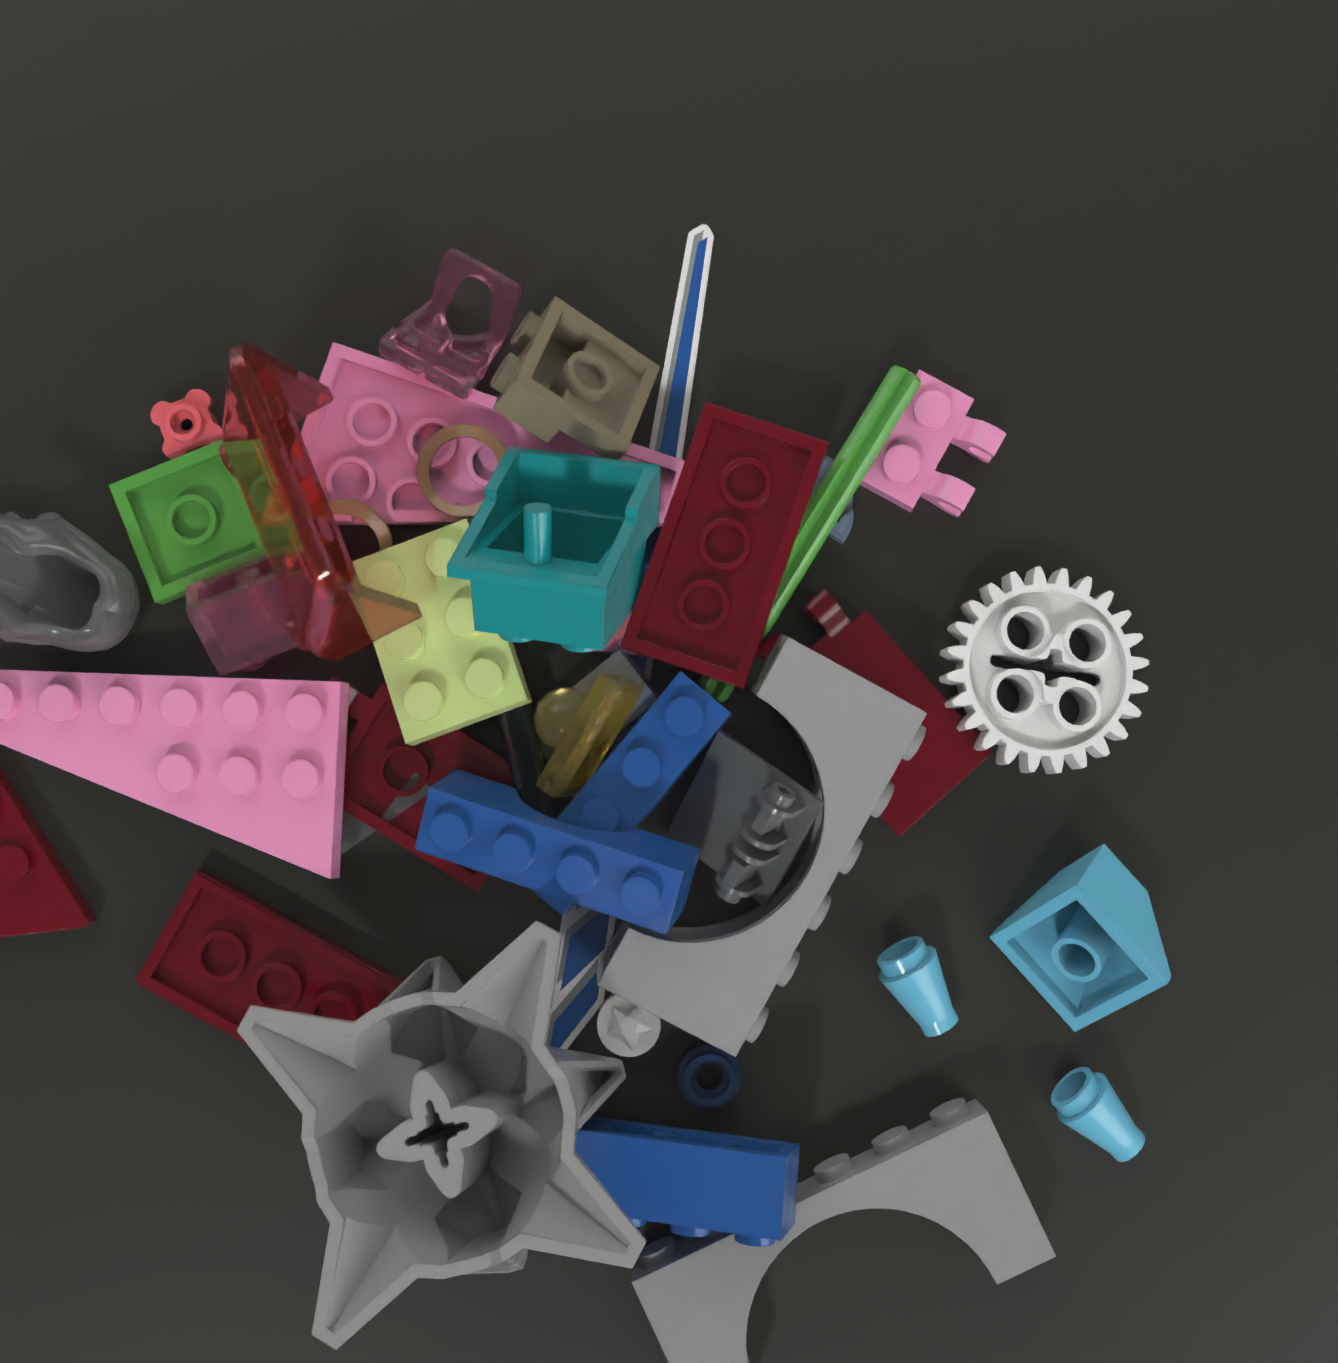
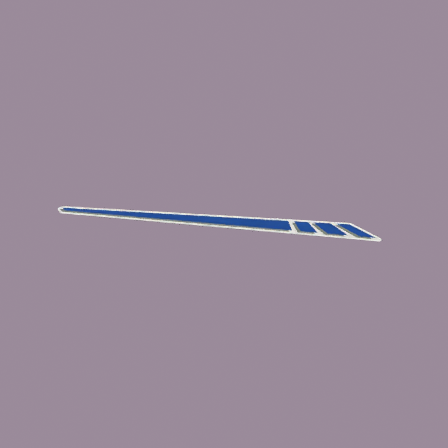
M702 224L688 233L649 449L681 460L714 235L706 224ZM656 527L646 540L643 579L662 527ZM630 656L650 681L653 659ZM645 712L592 754L587 782L643 717ZM577 904L571 911L562 916L559 932L562 934L547 1038L548 1046L568 1049L604 1002L605 989L597 985V967L613 939L616 917Z

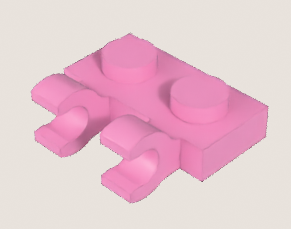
M919 369L916 374L921 380L919 389L860 485L910 513L919 497H922L943 511L959 517L972 497L975 488L954 476L936 471L938 463L949 444L952 443L971 456L989 464L1005 438L1006 433L990 423L965 416L974 399Z

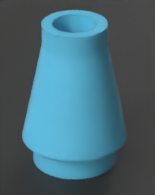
M913 936L891 945L877 958V964L881 969L879 980L919 1024L926 1037L943 1034L958 1022L959 1018L952 1006L934 947L926 946L921 937Z
M1078 1067L1067 1073L1053 1089L1051 1103L1057 1109L1056 1116L1058 1120L1109 1152L1118 1162L1130 1160L1142 1149L1145 1143L1144 1133L1135 1125L1103 1073H1093L1088 1067Z

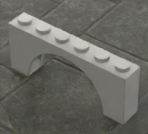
M780 634L750 690L778 710L792 726L806 751L811 765L815 796L825 802L813 823L807 846L799 863L788 879L775 892L768 906L764 907L760 904L745 914L722 923L700 927H671L666 935L623 920L597 967L598 986L734 1057L737 1056L745 1040L753 1043L761 1033L769 1014V1008L764 1005L776 984L784 987L791 979L800 959V952L796 951L799 942L807 928L815 931L824 920L831 904V896L827 895L828 890L838 872L845 875L855 864L863 846V840L859 839L858 836L870 815L877 818L882 814L894 791L895 785L890 782L892 775L901 759L909 761L916 754L926 734V727L921 725L927 714L925 711L783 634Z
M964 1098L953 1099L933 1109L929 1114L932 1120L909 1131L906 1126H897L879 1134L871 1142L873 1148L850 1158L847 1153H842L824 1160L814 1168L815 1176L797 1184L795 1224L781 1241L775 1240L771 1246L754 1247L743 1245L734 1240L735 1234L710 1230V1233L706 1236L685 1237L675 1242L672 1236L664 1237L643 1248L639 1255L640 1259L635 1262L632 1268L631 1283L668 1363H750L746 1349V1331L752 1301L762 1277L777 1255L794 1238L813 1225L838 1214L871 1208L893 1209L930 1219L952 1231L966 1242L983 1261L997 1285L1056 1257L988 1111L976 1098L967 1103Z

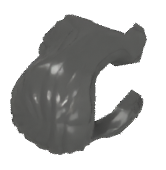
M12 511L5 515L0 513V639L5 642L54 645L82 652L108 650L125 639L133 627L135 619L138 617L141 597L133 574L123 562L112 556L91 537L55 512L41 513L36 519L29 520L19 517Z

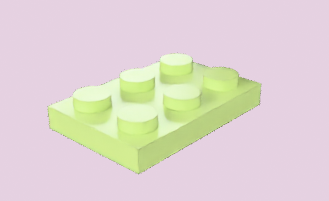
M467 518L348 563L405 743L412 746L532 702L513 642L501 639L498 634L475 631L470 580L447 577V564L471 523Z

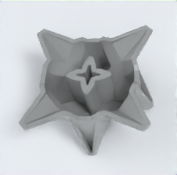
M535 921L465 985H463L449 962L442 956H437L425 960L378 1007L368 1011L356 1021L250 1005L237 1029L240 1036L303 1114L301 1140L307 1153L308 1164L315 1185L317 1203L330 1223L311 1335L335 1350L343 1345L417 1278L446 1279L464 1274L513 1272L524 1269L528 1249L632 1269L647 1242L576 1152L577 1132L627 1076L623 1062L617 1058L547 1045L562 934L544 923ZM451 1122H454V1123H452V1124L442 1125V1123H451ZM467 1122L468 1124L465 1125V1124H458V1123Z

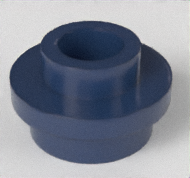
M711 1044L698 1045L689 1050L679 1064L677 1073L679 1089L684 1098L698 1108L706 1110L721 1108L730 1103L739 1091L741 1085L739 1063L734 1056ZM710 1064L720 1069L721 1078L715 1085L706 1086L697 1079V1073L704 1065Z

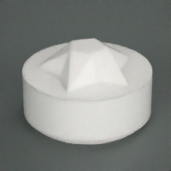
M615 994L609 996L602 1004L597 1019V1031L600 1040L611 1052L624 1057L638 1056L647 1052L659 1037L661 1018Z

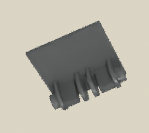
M719 730L666 835L675 841L701 849L698 858L718 872L715 877L718 884L716 893L721 899L736 904L740 901L741 897L750 896L766 907L770 903L825 802L726 732Z

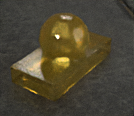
M601 673L588 696L573 687H559L548 692L537 703L533 718L536 733L546 745L556 750L535 785L551 797L576 796L594 775L642 695L643 687L625 675Z

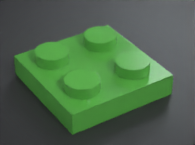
M228 438L109 485L155 603L166 604L279 558L234 442Z

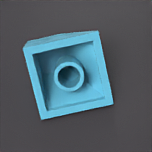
M1105 844L1100 845L1060 870L998 926L989 937L1074 1032L1167 985L1172 977L1148 891Z

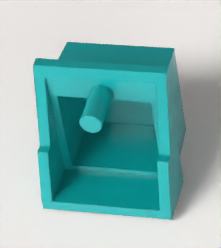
M510 446L485 486L484 501L447 564V577L470 580L475 631L498 634L501 639L508 642L519 643L538 640L561 644L564 649L572 652L603 651L634 608L643 582L646 540L659 524L661 465Z

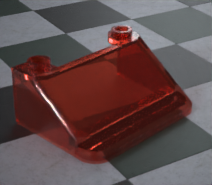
M243 342L231 349L229 353L222 424L223 444L219 446V453L228 471L237 478L290 614L287 618V627L292 639L305 652L311 651L318 657L337 661L421 618L422 614L417 603L363 586L360 583L296 424V421L334 400L329 387L253 344Z

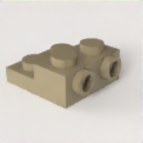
M555 296L540 316L530 311L515 331L510 344L519 349L520 352L518 356L510 352L490 382V386L500 392L493 409L547 444L560 430L602 458L619 460L628 450L660 366Z

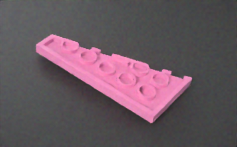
M333 342L269 521L274 524L301 525L305 516L313 507L321 502L337 498L352 499L370 506L383 517L387 525L447 526L466 519L450 516L436 509L423 495L417 480L418 457L425 443L439 430L456 424H472L488 430L499 439L505 450L510 446L594 457L601 456L560 430L547 444L494 410L493 406L498 397ZM473 438L451 440L436 452L431 462L430 478L433 488L442 499L454 505L469 506L484 500V488L498 466V461L494 452L479 440ZM630 442L627 452L619 460L661 465L659 524L657 527H662L685 461ZM335 514L321 519L316 525L368 524L351 515ZM468 517L467 519L471 522L474 517Z
M0 670L1 745L326 878H340L349 683Z

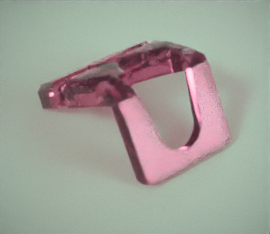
M450 248L443 255L431 299L400 322L398 329L393 327L379 340L378 351L381 356L416 375L424 372L426 381L461 400L467 399L477 388L479 380L483 379L494 357L505 342L521 296L522 287L518 282L460 250ZM467 277L478 278L489 287L492 293L493 300L489 331L478 335H453L447 325L445 312L463 280Z

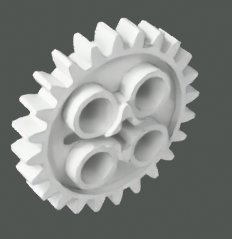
M1041 566L1026 572L1024 583L1016 571H1013L1002 577V590L992 582L980 588L979 592L984 605L971 599L960 607L970 623L955 622L947 628V631L960 641L959 646L947 647L940 651V656L956 663L954 671L939 677V682L957 685L958 694L944 703L945 707H964L967 713L957 725V730L960 732L977 727L981 732L976 739L974 749L982 751L992 747L994 744L998 745L995 762L998 765L1010 764L1019 754L1021 773L1035 772L1040 760L1046 774L1061 773L1064 759L1072 770L1087 767L1086 751L1094 758L1108 756L1110 752L1104 737L1113 741L1123 740L1128 737V733L1118 720L1119 718L1131 719L1140 717L1142 712L1129 702L1128 699L1130 695L1148 692L1149 687L1140 681L1132 679L1133 670L1149 665V660L1131 656L1129 648L1138 644L1143 639L1142 633L1124 635L1121 629L1131 616V612L1126 610L1111 615L1107 608L1112 601L1114 593L1109 590L1094 598L1089 596L1092 587V578L1089 576L1077 580L1069 587V575L1066 568L1053 572L1048 582ZM1011 618L1021 621L1028 630L1029 641L1024 650L1014 646L1009 640L1007 626ZM1073 630L1081 633L1089 644V654L1085 661L1077 659L1069 647V638ZM994 655L1019 665H1028L1043 660L1042 665L1046 670L1090 674L1096 677L1097 683L1095 686L1070 677H1059L1045 681V674L1040 671L995 667L990 663V658ZM1002 680L1011 682L1019 694V703L1012 713L1006 711L997 699V688ZM1064 692L1071 694L1079 705V716L1074 724L1068 723L1062 717L1059 710V701Z

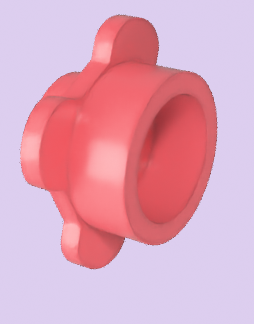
M192 389L188 391L185 398L172 403L160 401L151 410V421L160 427L165 440L162 451L171 460L222 440L224 437L223 429L218 425L215 416L209 410L212 405V399L203 390ZM189 419L193 425L190 430L185 431L182 429V423Z

